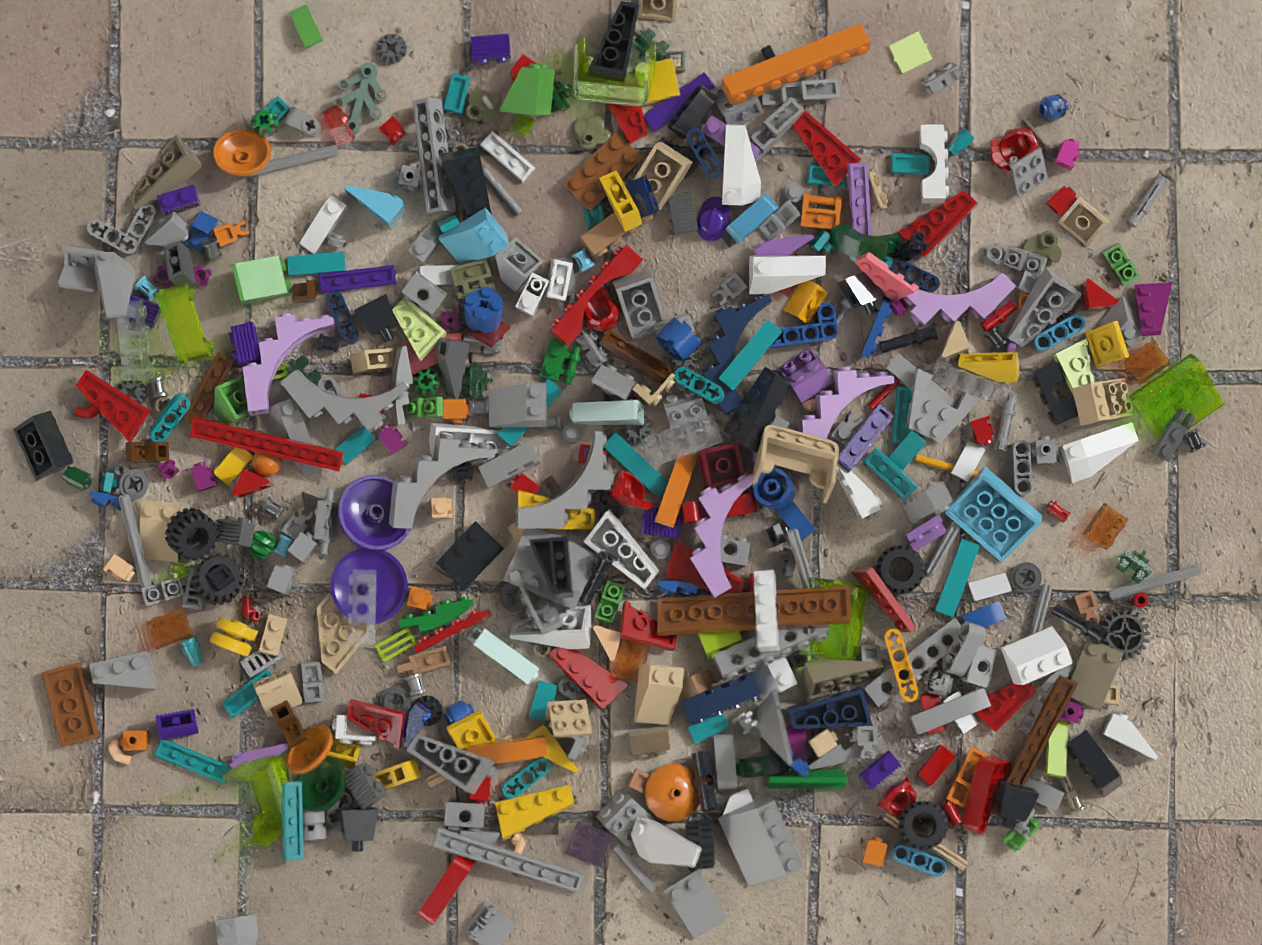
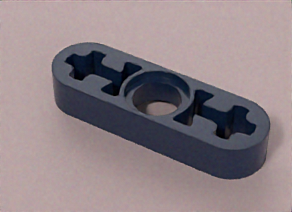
M698 128L689 129L686 133V140L704 172L711 179L719 178L722 174V166L702 131ZM692 132L695 134L699 133L698 140L700 144L703 141L705 142V144L698 146L697 149L694 148V146H697L695 140L689 139ZM702 148H706L710 152L709 157L706 159H702L699 156V151ZM712 158H714L715 161H711V163L714 167H719V169L717 170L718 174H710L709 171L711 170L709 164L704 166L703 163L709 162Z
M898 258L892 259V264L899 263V267L903 270L905 266L909 267L903 279L911 285L914 283L919 289L928 293H933L939 288L940 281L937 276ZM892 266L889 268V270H890L891 272L895 273V274L900 273V274L902 275V273H903V272L900 271V270H897V272H894V271H893L894 268H893ZM912 270L917 271L919 274V279L916 281H912L908 277V273ZM924 274L926 275L924 280L930 281L931 279H933L936 287L932 286L931 289H929L927 283L922 282V285L918 283L921 281Z
M333 291L327 296V304L343 341L347 344H354L359 339V332L343 295L340 292ZM332 296L340 297L341 300L338 303L340 307L344 305L345 309H339L334 313L333 310L337 309L334 303H330L333 300ZM344 312L348 315V320L345 323H340L337 317L340 313ZM348 326L352 333L355 332L354 339L345 338L347 331L345 328L341 330V327Z

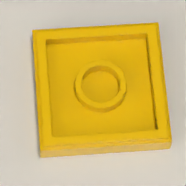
M672 58L635 67L641 99L644 105L680 96Z
M1113 321L1085 332L1096 368H1101L1129 357L1118 321Z
M481 709L446 727L456 747L467 752V746L497 740Z

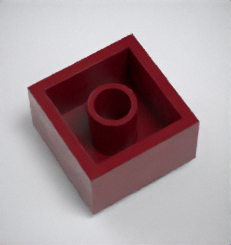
M738 442L697 450L705 488L739 482L737 479L744 475Z

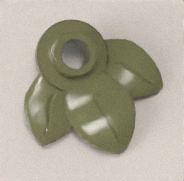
M479 88L475 89L469 96L470 105L466 108V117L472 122H479L481 120L485 123H493L499 120L501 115L498 111L494 110L498 104V95L487 94L483 96ZM478 110L479 114L477 116H473L472 111Z
M593 116L588 122L578 118L575 122L574 130L579 136V144L586 150L595 148L597 144H604L611 137L610 131L603 130L604 121L601 116ZM585 138H591L592 140L586 141Z
M1044 231L1040 236L1029 238L1023 249L1046 257V263L1049 259L1058 263L1062 255L1061 249L1057 245V235L1052 231ZM1046 237H1049L1051 239L1050 244L1045 243L1044 240Z

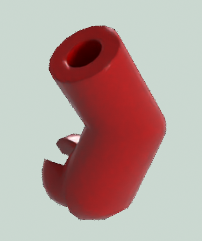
M242 597V615L250 622L255 623L259 621L261 614L251 607L252 597Z

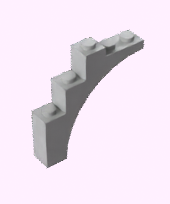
M295 370L280 382L309 418L313 416L318 418L325 412L323 409L325 407L338 424L343 422L347 424L354 418L352 414L355 413L367 430L372 428L376 430L383 425L382 420L385 416L381 411H388L394 406L392 402L395 399L401 400L409 394L407 390L410 388L405 381L391 391L381 395L366 398H349L321 389L309 381L299 370Z
M592 431L591 447L587 460L579 475L565 490L546 502L529 507L516 508V528H564V524H567L568 520L567 512H564V509H587V504H590L591 501L590 493H587V490H610V485H613L614 476L611 474V470L603 469V466H606V455L603 454V447H606V435H603V431Z
M442 433V436L436 435L433 458L432 455L427 454L415 457L412 479L409 476H400L399 479L393 478L389 524L393 528L412 529L414 516L422 497L442 474L466 461L478 458H495V449L488 443L471 445L470 442L461 441L459 444V440L452 433Z

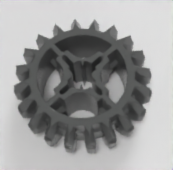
M1121 608V614L1115 609L1113 610L1115 616L1107 613L1109 620L1106 618L1102 619V622L1106 625L1099 626L1110 630L1112 623L1120 618L1121 623H1119L1118 630L1109 631L1103 643H1106L1108 647L1123 652V660H1127V654L1133 659V652L1140 655L1141 651L1138 648L1145 650L1146 646L1142 643H1149L1150 641L1144 638L1145 635H1150V632H1144V629L1148 628L1149 625H1142V622L1146 620L1144 617L1139 620L1137 619L1140 615L1139 612L1132 616L1133 609H1129L1127 614L1125 608ZM1127 619L1136 624L1138 631L1131 630L1128 627ZM1123 629H1126L1125 632L1128 631V633H1133V635L1125 636V639H1122L1123 636L1120 637V635H1115V633L1123 632ZM1110 637H1115L1119 640L1121 649L1112 644ZM1138 637L1137 643L1127 650L1130 638Z

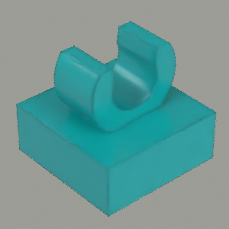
M820 231L809 247L814 251L822 249L824 252L829 253L833 248L827 242L831 236L824 231Z
M102 473L101 492L110 493L111 487L120 488L118 485L120 480L113 479L114 473Z

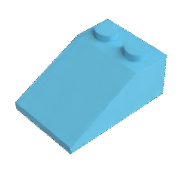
M350 185L344 187L349 196L391 229L406 212L403 200L395 194L392 197L384 192Z
M486 207L438 237L460 265L493 256L509 246L507 233Z

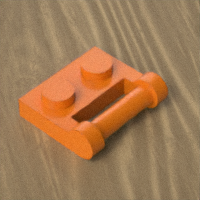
M804 193L800 227L831 230L832 226L839 225L842 197H820ZM809 203L834 205L835 210L808 208Z

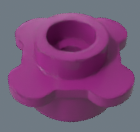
M199 265L195 266L193 272L195 274V283L200 284L201 287H206L208 285V278L212 275L211 270H205Z
M159 266L153 281L155 284L160 283L168 288L172 285L168 277V270L163 266Z
M901 299L894 302L891 300L890 303L892 305L890 308L893 313L900 317L905 315L904 312L907 311V307Z
M457 311L452 313L442 312L443 324L441 328L445 331L448 329L458 330L460 328L458 323L459 313Z
M174 460L157 465V469L161 472V477L171 479L179 472Z

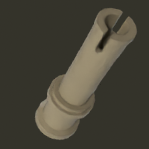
M1066 767V777L1059 778L1065 792L1064 799H1067L1071 809L1070 814H1074L1087 807L1083 805L1079 795L1080 790L1075 788Z

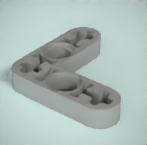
M151 204L142 205L126 234L98 219L89 221L87 231L93 237L127 255H133L138 251L157 216V210ZM149 208H151L150 211L152 212V215H148L146 217L145 221L148 222V224L146 225L143 221H140L138 219L139 217H141L142 219L145 217V213L143 212L144 209L148 210ZM99 224V228L105 231L103 238H101L103 235L101 232L95 231L93 233L92 225L96 226ZM141 224L144 227V231L137 235L133 229L135 225ZM116 232L118 239L115 242H109V233ZM122 236L125 237L123 241H125L126 243H130L131 241L133 242V249H129L127 251V247L123 244H120Z

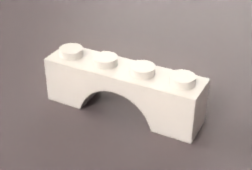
M944 124L921 125L919 129L920 149L928 152L935 162L934 173L922 180L921 204L944 203L946 197H949V186L945 184V179H948L949 170L948 167H945V161L948 160V149H944V142H947V131H944Z
M773 570L754 571L758 649L760 652L779 651V632L776 618V576Z

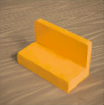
M811 281L800 283L789 299L784 311L809 325L828 292Z

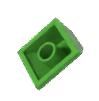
M244 375L215 387L214 413L220 423L234 425L250 416L247 406Z

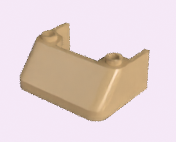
M768 425L763 432L756 456L752 484L756 485L760 473H770L774 465L810 474V482L815 487L824 489L823 503L826 504L836 482L839 447L835 442L776 425Z

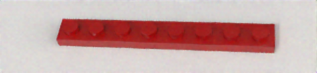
M199 417L193 418L190 437L338 472L341 470L344 456L343 451Z

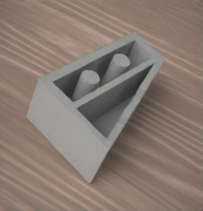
M529 440L516 444L515 448L510 451L506 449L498 453V457L494 459L488 458L483 460L478 468L490 489L516 476V474L519 475L541 463Z
M148 651L89 664L92 680L95 684L157 689Z

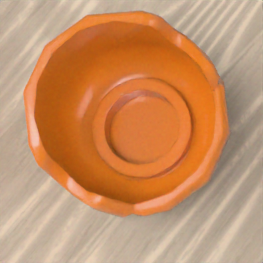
M258 452L252 460L254 472L265 478H270L278 473L282 465L281 458Z

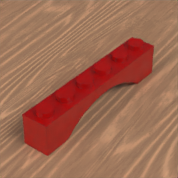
M627 244L622 247L619 245L613 251L614 257L610 261L606 260L600 266L601 272L598 275L594 274L588 280V287L585 290L582 288L575 295L577 298L573 304L568 303L562 310L564 314L561 318L557 316L550 324L552 328L549 332L565 346L570 345L582 331L584 311L593 294L611 279L632 274L643 261Z

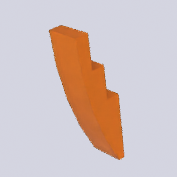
M679 451L655 522L673 528L698 456Z
M544 735L525 739V737L507 741L503 739L467 746L468 752L490 759L495 762L494 764L548 756Z
M971 746L942 805L951 801L955 804L954 807L958 814H960L969 796L976 764L981 757L989 756L988 754Z

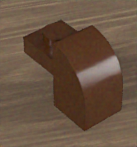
M125 442L126 462L155 463L169 461V442Z
M288 700L270 709L291 748L308 740L303 725Z

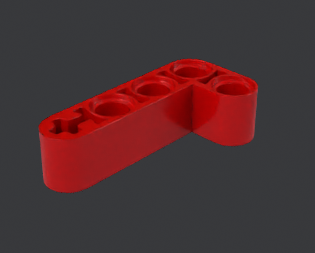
M754 493L740 495L733 503L726 518L757 513L758 509ZM701 501L681 504L684 524L696 523L704 517L707 519L711 518Z
M994 755L981 757L978 760L963 817V828L980 835L985 832L998 780L1006 777L1011 768L1009 761Z
M457 855L417 915L433 926L476 863V860Z

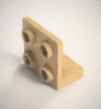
M672 373L652 396L650 395L651 390L644 384L641 386L636 384L632 389V394L648 408L652 405L655 407L663 397L661 394L664 391L668 393L675 385V375Z
M289 668L253 682L267 717L273 716L270 710L272 707L288 700L292 707L303 703Z
M586 699L548 702L545 718L546 720H551L554 737L592 734Z

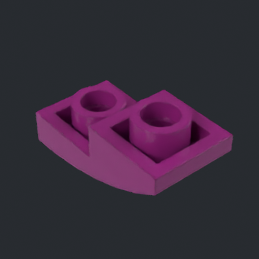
M786 727L789 747L794 755L791 757L792 760L799 757L801 761L805 759L807 762L806 728L793 729L792 727Z

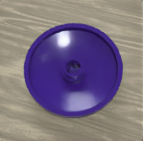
M381 475L364 476L352 482L341 495L337 508L340 528L353 544L369 551L389 550L400 544L411 531L408 528H393L389 524L393 479Z
M356 549L345 555L338 562L331 577V595L336 607L345 617L356 623L373 625L387 621L401 609L407 596L408 581L405 570L401 563L387 551Z

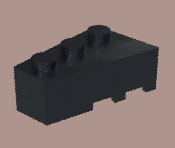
M568 536L529 539L554 599L574 597Z
M1087 730L1067 743L1069 748L1067 752L1073 760L1077 759L1080 763L1079 768L1090 777V782L1096 790L1100 791L1103 797H1106L1123 784L1121 774Z

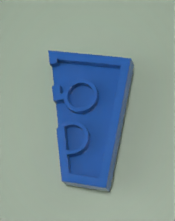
M885 296L882 298L881 308L875 316L874 325L871 327L861 353L863 357L869 358L870 353L874 355L878 345L875 343L877 336L881 337L885 328L882 325L884 319L888 320L892 309L889 308L890 299Z

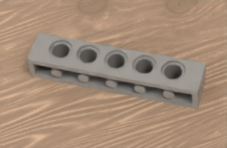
M430 97L413 101L427 214L443 215L456 212L452 181L441 159V154L448 153L442 100Z
M952 618L907 653L915 682L922 678L920 674L923 671L927 670L929 672L937 666L936 661L940 658L944 660L951 644L949 646L944 645L942 638L944 635H949L953 642L961 627L956 618ZM931 646L937 650V655L933 658L927 654V649ZM915 658L920 659L922 662L920 669L912 667V661ZM892 666L862 688L876 707L880 705L882 707L886 706L892 701L890 697L895 693L900 695ZM902 669L907 674V678L905 679L907 680L909 678V672L906 669ZM884 682H889L892 686L889 693H884L881 689ZM901 683V687H904L908 683Z
M828 625L778 628L779 651L760 652L756 636L714 654V661L724 681L727 679L734 680L739 674L752 672L757 666L762 664H771L774 662V659L780 656L787 657L794 650L807 648L810 643L824 641L830 635ZM807 628L813 630L811 634L803 633V631ZM788 636L795 637V640L792 642H787L785 639ZM754 651L760 653L758 657L750 656V654ZM735 659L742 660V663L739 665H734L732 662Z

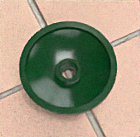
M327 756L319 766L310 772L296 774L294 781L302 782V808L310 812H322L328 810L339 801L346 786V774L340 762Z

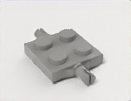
M326 488V499L324 501L318 500V505L315 506L316 523L313 525L312 532L314 539L321 542L319 554H328V543L334 542L338 508V504L333 501L335 489Z

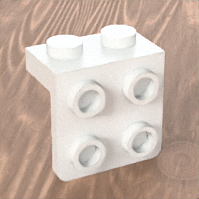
M337 715V719H333V730L336 731L335 739H340V743H353V740H359V744H372V741H376V736L346 735L347 715Z

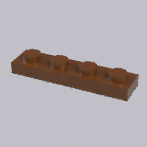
M611 330L606 332L599 343L608 351H611L662 384L674 370Z
M217 352L190 404V408L183 418L184 421L192 424L194 417L206 419L215 402V387L224 384L235 363L233 359Z

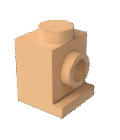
M431 498L433 519L453 518L452 499Z
M114 554L103 570L106 572L112 571L111 575L119 581L124 579L130 582L135 575L133 571L136 568L120 556Z

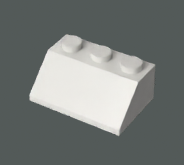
M1052 626L1001 647L1013 684L1024 685L1073 664L1066 644Z

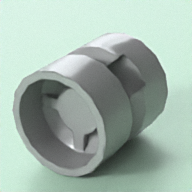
M325 811L303 813V840L326 838V827L323 826Z

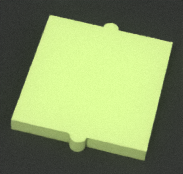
M919 31L888 46L894 57V62H897L902 74L932 60L927 44L924 43Z

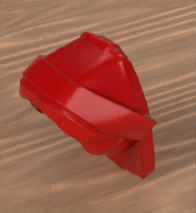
M1029 129L1006 130L1003 136L991 140L990 158L999 169L1009 172L1012 170L1008 164L1010 158L1016 156L1017 159H1022L1038 149V143Z
M606 288L598 289L593 294L583 315V326L601 333L609 331L617 325L620 309L619 304L611 299Z
M619 471L616 473L613 485H611L610 492L608 493L609 496L627 506L651 509L653 502L644 500V486L638 478L630 472Z
M908 777L889 785L876 806L893 816H900L902 810L909 804L914 803L917 798Z

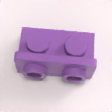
M938 514L904 537L911 548L917 551L946 533V529L941 523L943 520Z

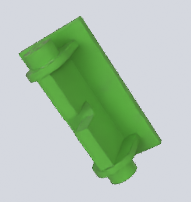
M1033 816L1027 824V827L1030 829L1027 834L1029 837L1040 828L1039 825L1041 824ZM1014 827L1002 841L1011 850L1016 852L1017 850L1020 851L1028 840L1021 833H1018Z

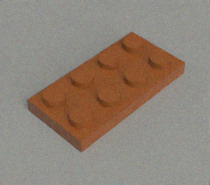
M615 132L563 184V187L591 212L607 196L599 178L617 170L620 178L623 180L644 157Z
M79 662L44 671L43 676L61 747L100 737L82 663Z

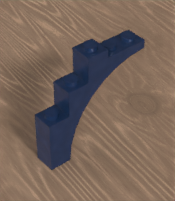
M761 294L753 299L754 302L750 305L742 304L736 308L737 312H734L732 306L727 308L725 305L716 310L717 314L714 315L724 336L718 335L710 340L711 343L708 347L718 366L712 364L705 368L706 372L703 373V377L723 389L725 397L718 404L724 415L736 410L740 406L741 401L736 388L732 391L718 378L732 363L735 347L748 322L759 311L772 303L769 294L766 296ZM718 390L716 392L712 391L714 396H719Z

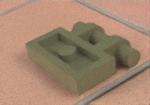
M487 258L450 268L454 286H463L464 291L457 293L458 300L464 299L472 291L484 287H490L495 290L494 283L486 284L485 279L492 277ZM479 281V287L469 289V283Z

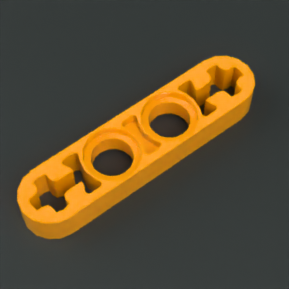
M890 629L885 633L884 641L899 692L904 701L913 702L918 698V688L902 634L897 629ZM890 632L898 635L896 644L901 643L902 647L890 649V646H894L893 641L888 640ZM897 650L902 651L904 654V658L900 662L895 661L893 658V654ZM900 670H908L909 678L907 680L899 678ZM912 680L913 684L909 685V688L914 690L915 694L909 699L908 696L904 695L907 692L906 686L901 687V683H908Z

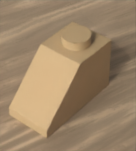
M393 348L364 350L350 355L353 374L393 368L395 359Z
M828 729L807 740L818 758L838 746L836 743L838 741L837 736L833 730L829 732Z

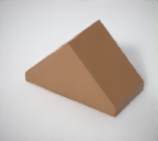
M709 669L683 679L682 690L679 695L680 701L716 687Z

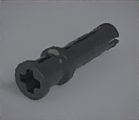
M931 324L930 327L916 328L912 333L880 341L879 345L883 354L916 343L917 345H922L923 342L934 339L936 341L938 336L934 324Z
M606 551L598 553V560L596 564H593L591 568L592 574L579 598L580 602L585 605L591 604L602 578L607 576L608 568L614 562L613 555Z
M1057 604L1052 612L1053 615L1082 630L1083 635L1086 637L1090 636L1097 640L1099 644H1102L1109 634V629L1101 628L1093 620L1087 621L1060 604Z

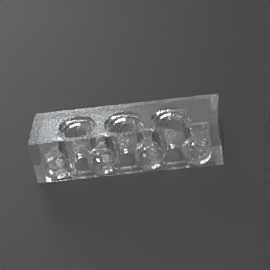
M130 301L126 316L117 317L123 381L146 380L152 374V363H149L151 348L150 344H147L149 329L148 325H145L147 309L146 306H143V301ZM130 318H134L136 320V326H133L130 323ZM132 336L138 339V345L132 342ZM134 355L140 358V364L134 361Z
M938 358L931 372V375H933L931 381L1002 407L1009 391V384L994 381Z
M713 414L704 415L698 420L685 422L681 426L673 429L668 428L662 433L649 435L641 440L650 468L723 442ZM667 444L665 447L660 448L661 445Z
M353 570V574H349V586H353V594H349L348 605H352V613H348V625H352V632H348V644H351V648L375 649L376 570ZM359 585L367 586V594H358L357 587ZM360 604H364L368 608V611L363 615L356 611L357 606ZM360 623L367 626V631L364 634H359L356 631V626Z

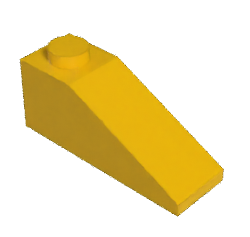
M617 170L600 177L599 180L624 231L626 232L642 225L639 210Z
M1018 352L960 354L958 367L994 381L1005 383L1018 381L1020 373Z
M544 724L525 738L544 735L548 756H544V758L575 773L578 771L577 767L568 758V755Z
M416 759L374 773L376 779L384 785V790L422 777Z

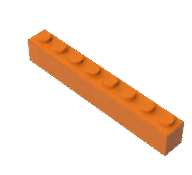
M860 23L722 77V89L731 105L740 104L748 98L761 96L764 92L771 89L776 90L784 84L794 83L804 76H812L817 71L827 70L840 62L845 63L855 56H863L869 51L870 40Z

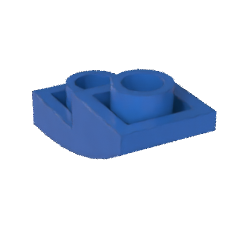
M101 492L89 493V496L92 497L91 502L101 507L102 504L108 506L112 501L111 505L121 511L118 497Z
M794 501L783 511H777L790 529L796 528L798 530L801 541L816 530Z
M660 581L657 584L660 587L659 591L670 595V593L675 594L677 587L681 588V593L691 596V594L695 595L699 588L680 581Z
M998 601L961 616L963 623L967 621L986 628L1004 621L1006 616Z
M798 757L792 760V764L789 765L791 768L805 777L809 776L807 771L810 768L805 759L801 761Z

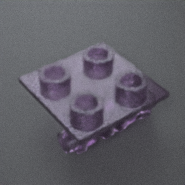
M577 821L565 854L601 867L613 834L587 825L582 821Z

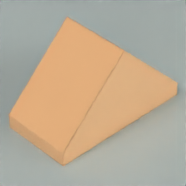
M594 626L593 629L610 660H615L621 640L619 637L620 632Z

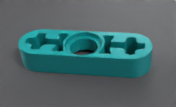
M680 367L674 373V379L680 386L713 404L723 401L725 393L719 385L686 367ZM686 373V376H687L689 379H691V381L689 382L688 380H686V379H684V378L681 380V378L679 377V375H680V374L684 375V374ZM697 381L704 382V387L701 390L694 388ZM708 388L713 392L718 390L719 396H714L713 398L712 394L707 391Z
M182 393L174 395L150 426L148 436L153 442L165 441L188 411L190 400L186 395ZM179 401H180V402H182V401L184 402L183 405H180V404L178 405L177 403H178ZM173 414L174 418L171 422L167 423L164 421L167 415ZM161 432L160 435H155L154 433Z
M538 758L506 782L502 788L504 796L515 798L546 775L551 769L549 760ZM539 761L542 763L546 762L547 770L538 771L539 777L536 778L534 772L529 768L533 766L535 770L539 766ZM525 772L532 775V781L528 784L523 783L521 780V776ZM518 778L519 783L524 788L520 790V787H517L514 795L512 793L507 794V785L514 786L516 784L514 779Z

